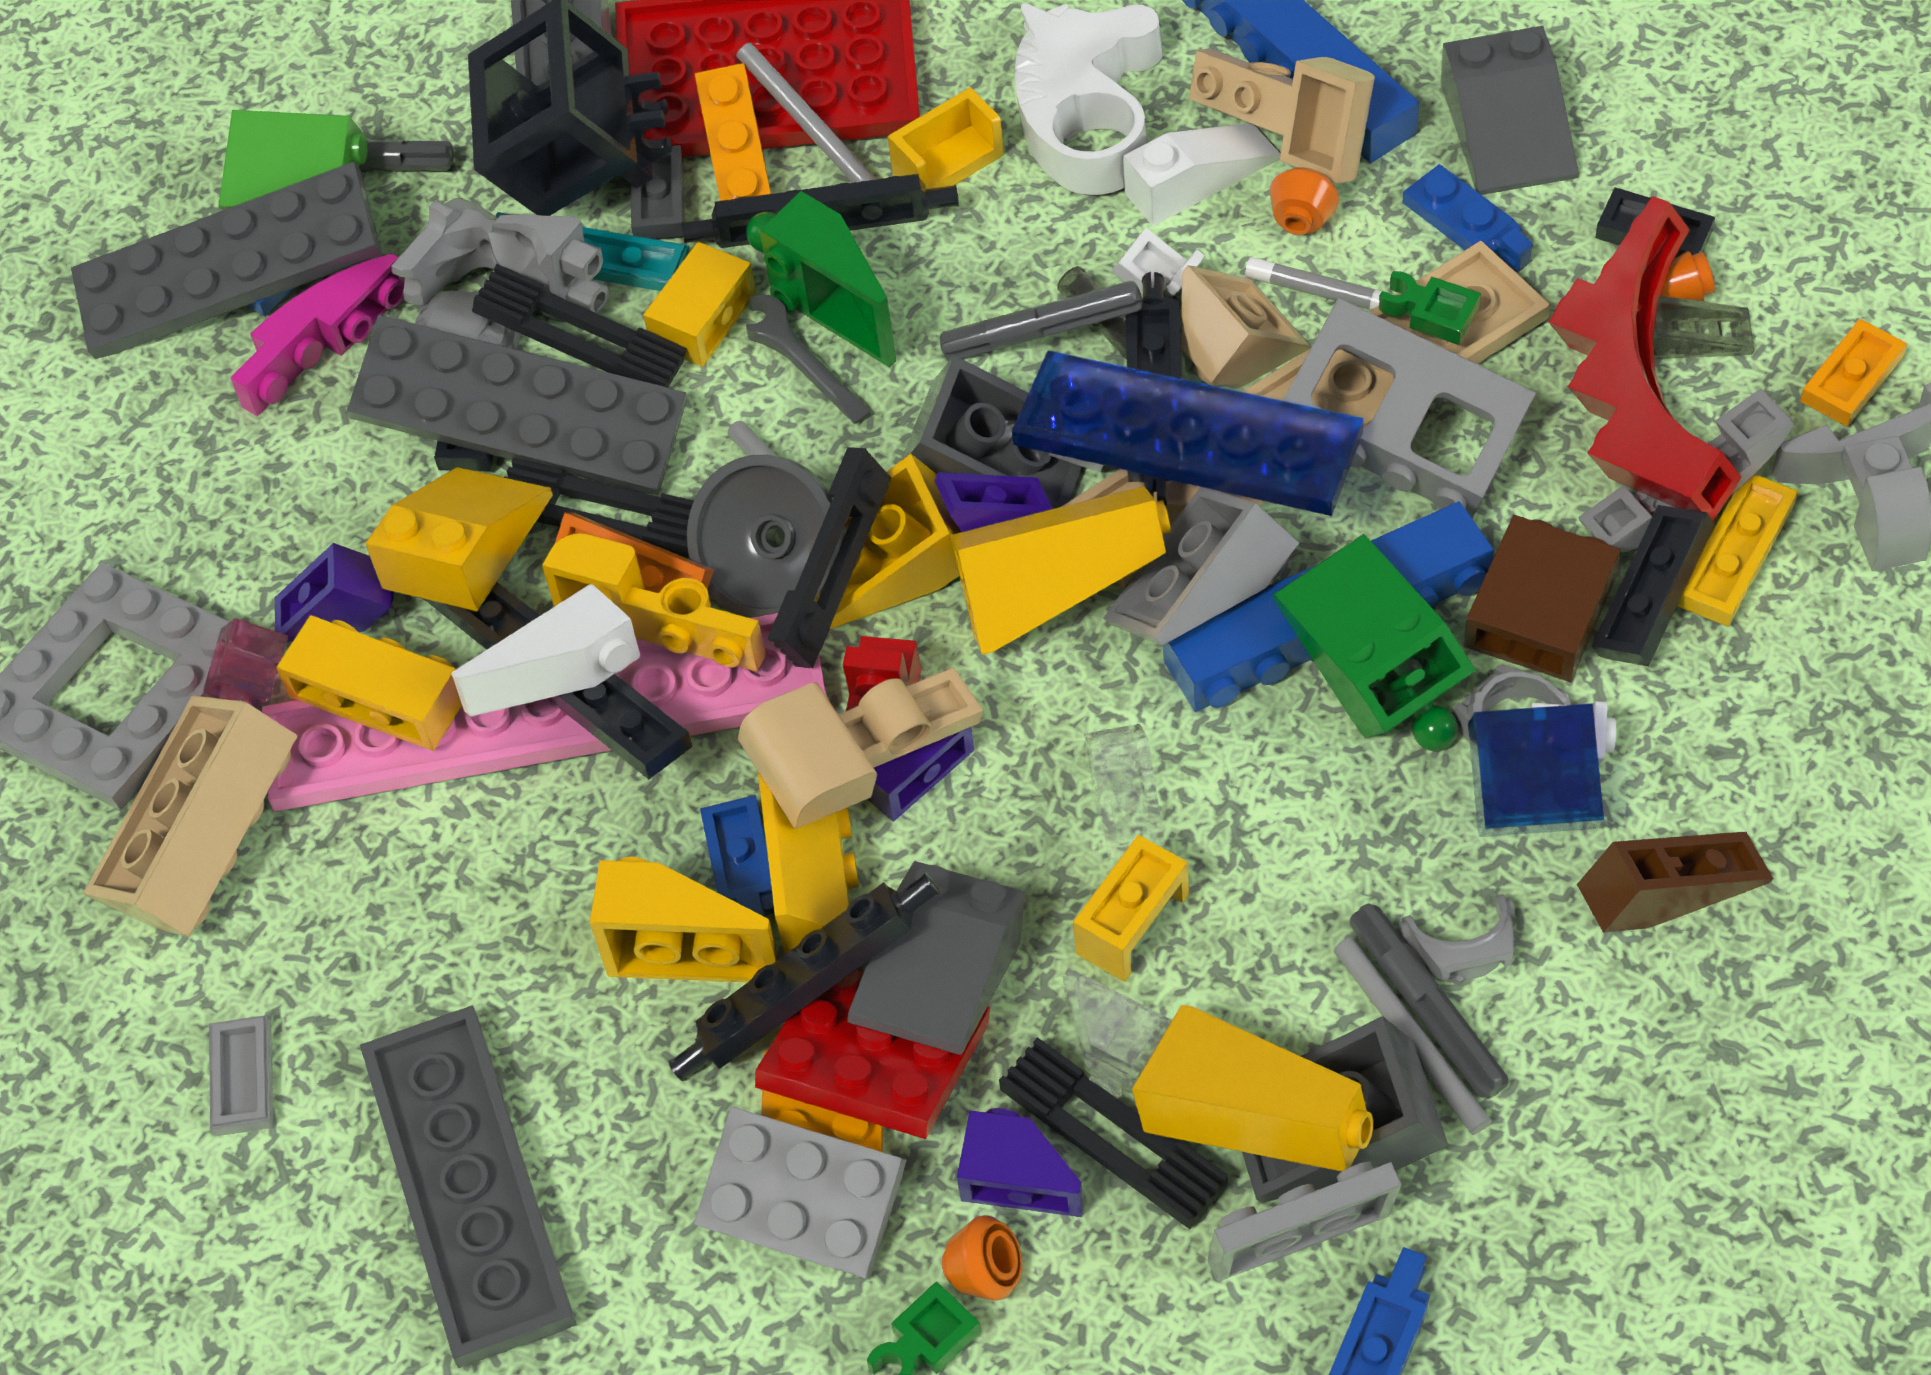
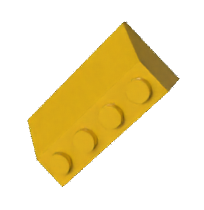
M758 772L774 912L785 955L798 946L807 934L821 929L847 910L850 905L848 889L859 887L855 854H844L842 839L853 838L851 821L847 807L794 829Z

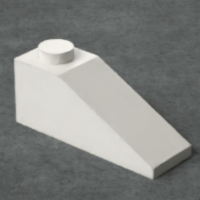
M1252 123L1165 133L1123 155L1125 195L1149 223L1155 226L1273 164L1280 159V153Z
M591 583L451 673L463 709L471 717L595 687L615 673L625 669L641 656L631 618Z

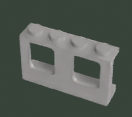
M1338 297L1282 401L1275 425L1283 428L1290 437L1299 442L1314 443L1334 453L1339 461L1348 466L1363 467L1383 477L1387 484L1397 490L1412 491L1432 501L1439 510L1460 501L1473 519L1536 392ZM1338 350L1348 352L1393 375L1394 380L1372 422L1368 426H1357L1316 406L1311 400V395L1333 354ZM1436 398L1445 399L1490 421L1493 425V429L1472 471L1467 475H1458L1415 454L1411 449V442L1429 407Z

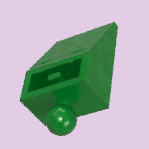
M800 191L777 214L766 211L753 216L747 225L746 235L750 245L755 250L764 253L771 296L778 298L785 305L787 311L796 309L890 368L896 362L888 299L841 214Z
M1365 534L1360 535L1271 595L1364 738L1386 733L1413 715L1415 718L1412 725L1413 736L1422 748L1438 752L1449 748L1454 743L1458 735V723L1455 716L1444 707L1434 706L1431 701L1475 672L1476 669L1446 623ZM1411 659L1417 660L1421 664L1422 669L1409 671L1408 665ZM1372 691L1375 692V694H1376L1377 697H1378V700L1376 699V697L1374 696V694L1372 693Z

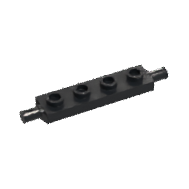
M919 174L854 183H840L803 190H789L752 197H738L730 200L716 201L712 212V219L682 222V233L685 244L715 239L716 244L720 248L750 245L746 230L751 218L758 213L766 211L777 214L800 191L841 214L850 231L924 221L927 219L930 209L959 207L956 184L926 189L925 184L919 178Z
M1148 272L1142 277V309L1139 312L1126 315L1128 482H1144L1145 488L1154 498V492H1157V501L1162 500L1166 506V481L1183 480L1180 300L1164 297L1165 280L1161 273L1154 272V288H1152L1151 272Z
M925 872L922 874L923 876L899 893L883 882L870 893L856 898L848 906L847 910L821 929L807 934L798 946L775 963L762 967L749 982L726 999L713 1003L706 1010L705 1014L695 1021L698 1029L695 1043L668 1061L672 1072L679 1080L685 1081L688 1076L707 1062L721 1069L911 930L912 912L935 895L940 894L934 880Z

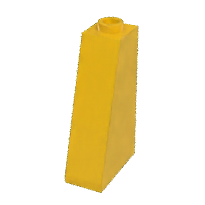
M1145 486L950 535L973 636L981 654L984 655L998 650L1165 554L1166 550L1162 535L1170 533L1171 529L1164 502L1162 500L1155 502V499Z
M1187 1005L1180 1006L1132 1088L1145 1133L1337 1171H1344L1351 1167L1359 1149H1365L1368 1146L1373 1132V1117L1366 1110L1360 1083Z

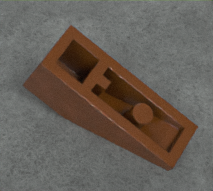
M1745 831L1612 842L1577 883V886L1602 932L1605 933L1651 928L1769 884L1774 878Z

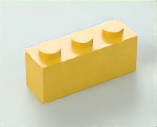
M310 615L276 667L290 698L431 751L436 749L462 706L451 673L456 668L450 662L439 656L429 655L424 657L407 651L401 644L390 638L382 637L377 640L361 634L351 625L340 620L328 622Z

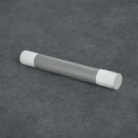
M1254 257L1249 258L1245 270V277L1335 301L1339 297L1357 307L1369 310L1379 305V295L1382 292Z

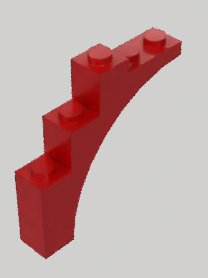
M1652 196L1641 214L1634 219L1629 232L1613 256L1604 264L1596 282L1592 284L1577 278L1566 296L1559 301L1554 314L1548 322L1570 348L1587 355V358L1577 367L1575 375L1567 387L1588 412L1608 420L1607 424L1597 433L1593 445L1587 452L1588 455L1609 479L1675 508L1707 512L1712 521H1714L1742 477L1722 451L1687 432L1673 418L1666 407L1655 372L1653 347L1657 303L1669 267L1690 229L1670 202Z

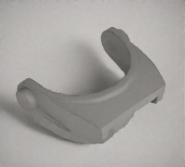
M1498 665L1478 688L1461 704L1458 703L1454 707L1452 714L1457 720L1460 733L1485 757L1484 762L1486 766L1494 772H1504L1510 766L1509 758L1487 734L1483 724V718L1490 708L1511 697H1530L1539 699L1547 704L1571 705L1567 692L1561 688H1556L1539 675L1517 668Z
M1504 894L1496 895L1495 907L1499 921L1491 931L1471 940L1452 942L1430 937L1416 926L1411 915L1402 917V922L1398 923L1399 933L1432 976L1457 985L1461 981H1468L1487 975L1497 968L1500 963L1504 966L1512 965L1514 933L1511 917L1515 916L1514 906L1511 898L1505 899Z

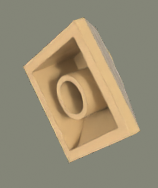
M1190 265L1182 272L1181 349L1195 364L1193 367L1195 374L1210 386L1218 387L1219 385L1241 388L1306 352L1311 347L1251 279Z

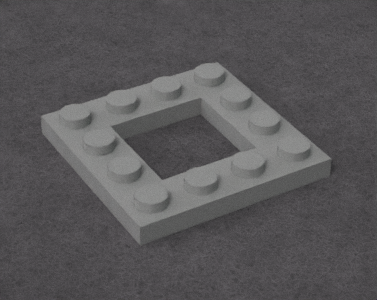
M100 563L0 673V750L122 810L142 787L191 696L219 698L263 648V645L256 633L104 563ZM113 632L175 662L112 734L108 736L47 706V704Z

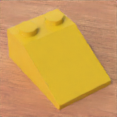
M909 454L886 471L891 477L889 487L878 509L830 629L938 591L959 576L950 535L961 533L962 531L951 518L934 480L937 474L912 454ZM848 517L847 522L845 524L847 528L851 522L852 517Z
M456 467L392 504L365 543L382 589L478 611L552 498L551 488Z
M624 857L618 861L599 860L589 923L608 977L747 983L762 967L779 960L768 918L659 862H649L639 857Z

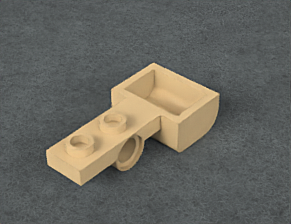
M1211 48L1196 50L1189 94L1190 100L1282 135L1283 141L1279 161L1297 168L1305 167L1317 170L1327 176L1330 181L1337 184L1353 181L1357 178L1375 79L1372 73L1333 58L1317 57L1296 61L1294 76L1291 79V71L1280 65L1264 62L1248 63Z
M954 667L907 687L901 679L896 678L881 682L862 697L857 707L841 714L836 712L819 684L813 682L770 699L754 708L740 725L738 741L794 829H797L871 798L877 777L874 767L979 724L983 709Z

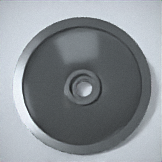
M770 454L749 455L735 459L720 467L707 479L699 490L688 519V554L690 560L714 569L707 590L708 594L715 602L729 612L747 618L775 614L779 612L787 590H795L832 502V498L828 495V490L810 470L798 462L782 456ZM778 527H781L785 533V541L781 546L775 540V532ZM841 536L814 601L820 596L826 579L831 570V567L839 552L841 546Z

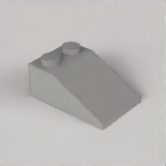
M1201 486L1170 527L1171 532L1164 535L1163 541L1166 553L1138 570L1103 619L1110 625L1163 646L1267 588L1270 582L1280 576L1289 563V556L1298 546L1299 542L1255 502Z

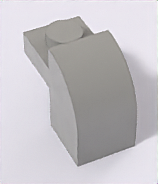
M1899 435L1844 446L1841 460L1860 503L1854 529L1871 570L1877 571L1926 561L1931 545V498L1922 467L1912 468Z

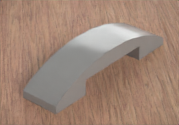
M1931 383L1924 385L1918 409L1841 440L1837 439L1828 425H1824L1784 441L1776 452L1772 470L1773 477L1779 483L1821 484L1850 480L1841 460L1844 446L1899 435L1908 459L1916 456L1931 446Z
M1759 389L1715 420L1721 434L1708 443L1722 451L1742 477L1732 494L1743 486L1769 460L1794 427L1792 419L1762 389ZM1623 485L1578 518L1593 537L1603 540L1608 545L1621 548L1620 553H1624L1638 548L1658 505L1673 506L1641 492L1633 496Z

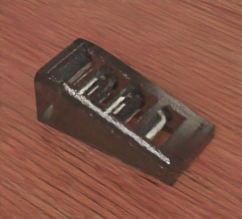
M1660 296L1657 303L1653 332L1654 359L1752 355L1755 349L1749 309L1747 307ZM1721 322H1730L1732 337L1723 336ZM1701 323H1707L1709 334L1702 333ZM1678 324H1685L1686 331L1679 330Z

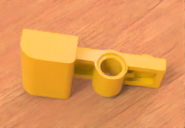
M572 534L556 542L542 564L554 607L592 583L631 618L636 639L662 645L675 653L687 652L713 659L725 667L738 666L756 672L766 656L759 621L712 608L707 588L700 581L692 578H680L669 582L660 593L645 590L636 553L630 545L589 534Z

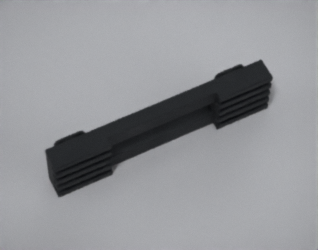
M496 264L494 272H491L489 275V280L486 279L484 287H481L479 294L474 297L473 313L608 373L668 388L685 359L687 348L640 327L635 331L543 290L544 284L499 264ZM535 309L540 310L627 350L620 356L531 315Z
M847 447L828 492V495L833 500L795 590H787L767 638L770 642H775L774 646L776 648H781L780 652L787 655L786 658L793 661L792 664L795 667L813 669L878 509L889 487L891 477L866 448ZM848 517H852L846 534L841 543L839 552L835 558V561L831 567V570L821 591L819 599L816 603L814 599L821 585L825 572L828 568L830 560L833 556L835 548L838 544V541L845 527Z
M516 458L512 459V467L507 469L508 477L504 476V478L551 488L553 496L536 522L560 527L564 513H577L690 559L687 546V526L694 500L664 493L658 497L566 475L563 473V469ZM561 494L651 516L652 522H648L647 527L555 504Z
M1037 1037L1033 1041L1034 1046L1032 1048L1028 1047L1025 1050V1056L1023 1058L1020 1056L1016 1060V1066H1011L1007 1070L1008 1075L1006 1077L1003 1075L999 1079L1000 1091L1190 1230L1228 1186V1175L1179 1140L1177 1142L1170 1137L1145 1133L1137 1112L1085 1076L1084 1070ZM1074 1094L1161 1157L1163 1160L1158 1164V1169L1156 1171L1153 1169L1151 1173L1062 1109V1107Z

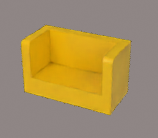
M971 87L888 135L893 175L919 174V178L925 184L926 189L953 186L1004 156L1001 119Z
M697 242L643 314L646 330L687 348L685 360L703 367L749 305L750 297L757 294L751 262Z
M1137 835L1073 921L1076 954L1125 982L1131 974L1130 952L1171 897L1183 903L1189 895L1188 862L1146 838Z

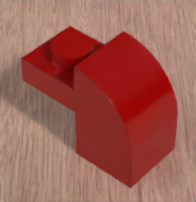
M861 636L859 647L846 646L843 661V670L849 691L846 711L857 707L862 697L870 689L886 680L901 679L906 687L919 682L922 667L917 642Z

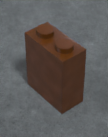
M1513 514L1466 618L1464 647L1571 683L1616 580L1621 548L1608 545L1596 537H1583L1555 528L1542 520H1530Z

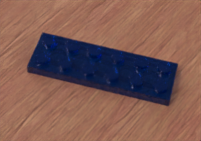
M1048 350L1014 424L1012 438L1013 445L1332 516L1363 435L1364 418Z

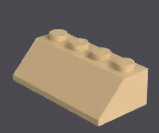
M191 696L83 894L160 930L190 937L193 929L198 927L206 918L210 909L209 900L220 879L226 876L233 868L237 859V848L247 829L254 825L261 816L264 809V798L274 779L281 775L288 766L291 758L290 749L298 735L245 701Z

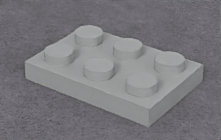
M731 1106L693 1225L870 1279L907 1160Z
M1371 1162L1359 1163L1339 1173L1336 1176L1338 1182L1319 1190H1315L1313 1184L1302 1185L1281 1195L1278 1198L1280 1205L1259 1213L1256 1212L1254 1206H1250L1224 1216L1219 1221L1221 1227L1214 1229L1207 1260L1216 1281H1223L1389 1217L1401 1188L1400 1180L1392 1162L1376 1168L1373 1167Z

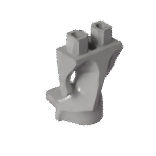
M454 198L445 204L434 201L429 206L427 226L391 266L393 274L405 278L404 299L414 305L424 306L449 282L459 283L468 272L478 267L494 269L496 264L544 284L543 290L594 313H598L609 299L607 285L593 279L601 270L603 263L601 248L584 242L581 222L575 216L512 214L500 215L497 218L482 206L463 198ZM542 312V314L546 317L565 323L564 321L558 318H555L549 314Z

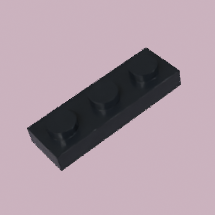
M1657 506L1591 645L1598 656L1649 667L1715 526L1707 512Z

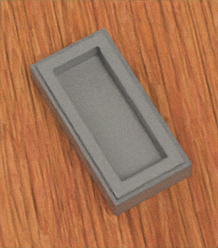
M268 1015L210 1023L211 1132L215 1137L273 1128L271 1021Z

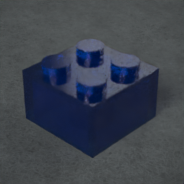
M1593 703L1473 713L1468 722L1479 837L1596 829L1604 821Z

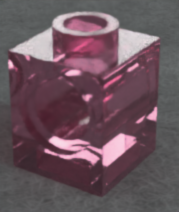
M234 618L220 629L203 691L218 696V699L245 701L255 708L259 707L271 699L278 674L276 667L283 657L288 635Z

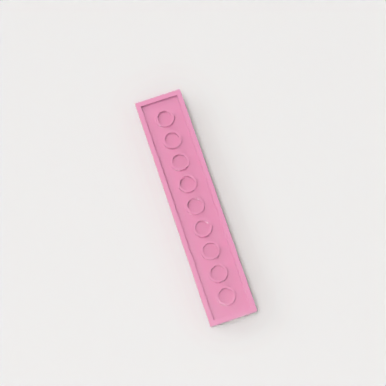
M778 613L751 618L759 621L766 656L757 672L738 666L725 667L713 659L687 652L675 653L662 645L636 639L641 657L622 671L615 673L624 682L685 728L690 736L740 727L743 719L760 704L813 682H817L826 695L819 655L813 669L795 667L792 664L793 661L786 658L787 655L780 652L781 648H776L774 646L775 642H770L767 639ZM547 698L471 717L461 706L434 751L298 700L262 706V713L298 735L290 749L291 758L288 766L281 775L274 779L268 790V801L273 812L611 751L610 748Z

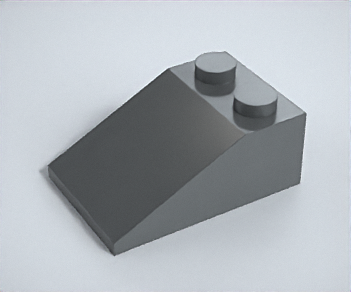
M1544 26L1443 43L1441 86L1475 189L1479 194L1485 195L1579 178V170L1557 64Z
M955 355L932 381L901 459L903 460L909 454H912L936 474L937 472L1036 477L1052 509L1059 508L1069 502L1082 466L1049 455L1063 411L1062 409Z
M914 861L899 885L897 892H901L926 872L938 886L940 894L935 895L912 912L911 930L868 961L848 1012V1023L962 1055L1020 945L1025 891L1007 887L994 881H986L946 870L940 866Z
M1381 1016L1301 1056L1361 1084L1366 1110L1373 1117V1132L1368 1146L1365 1149H1359L1351 1167L1359 1163L1371 1162L1373 1167L1376 1168L1392 1162L1395 1171L1449 1146L1414 1042L1385 1017ZM1242 1152L1256 1200L1261 1203L1276 1200L1284 1193L1306 1184H1313L1315 1190L1322 1189L1337 1183L1336 1176L1342 1172Z

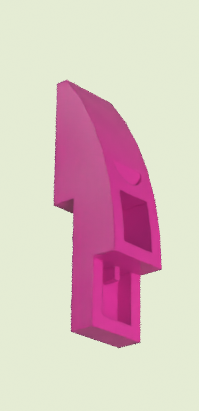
M390 253L342 270L316 283L291 299L253 330L250 336L256 352L230 377L242 408L258 416L269 404H275L282 399L288 385L304 369L312 368L319 361L322 351L326 347L342 356L354 343L362 342L368 336L372 325L377 320V316L383 315L388 309L397 307L404 298L405 278L393 274L391 268L399 257Z

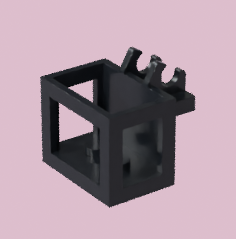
M552 0L468 54L474 170L536 215L551 216L618 175H621L638 188L653 179L652 163L672 151V143L669 137L662 140H649L644 135V132L650 128L666 127L664 115L668 113L667 100L646 102L639 97L646 90L662 89L660 74L658 72L630 75L627 48L567 0ZM547 31L550 78L537 86L503 59ZM570 33L593 50V52L572 64Z

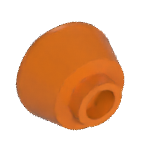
M1298 167L1284 171L1273 179L1269 192L1274 219L1285 231L1293 235L1316 232L1336 212L1339 205L1338 191L1330 179L1321 172L1311 168Z
M982 1215L974 1218L948 1240L942 1256L944 1275L962 1294L992 1301L1007 1298L1014 1290L1022 1273V1255L1014 1233L1007 1225L992 1216Z

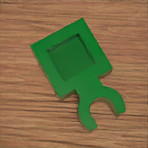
M1393 271L1390 276V290L1399 292L1401 295H1392L1383 291L1379 295V310L1389 316L1409 314V328L1460 345L1481 303L1480 292L1431 276L1426 287L1417 285L1411 275L1401 271Z
M936 1281L891 1323L893 1333L899 1340L896 1343L886 1342L875 1347L867 1358L868 1368L875 1375L884 1365L897 1363L902 1367L898 1375H916V1369L924 1362L937 1374L982 1332L980 1322Z

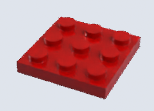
M857 968L786 1020L756 1068L755 1088L927 1139L987 1028L990 1007L987 1006L962 1055L848 1023V1012L865 971Z

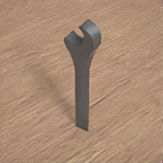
M763 294L750 297L751 310L761 311L766 314V317L761 322L746 325L747 335L751 341L763 344L788 358L854 424L871 414V411L802 344L789 323L785 305L778 298Z

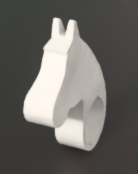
M1023 3L1021 11L1025 21L1024 30L1026 34L1021 40L1016 55L1015 88L1023 133L1033 157L1046 174L1062 187L1072 192L1085 195H1102L1125 188L1123 155L1148 143L1144 111L1140 102L1116 82L1121 79L1123 73L1127 71L1139 72L1148 70L1162 59L1163 51L1157 13L1152 8L1144 5H1129L1114 10L1089 13L1069 8L1067 4L1045 12L1030 4ZM1095 129H1111L1127 135L1120 143L1100 151H1079L1064 145V140L1068 142L1079 134V130L1086 132Z

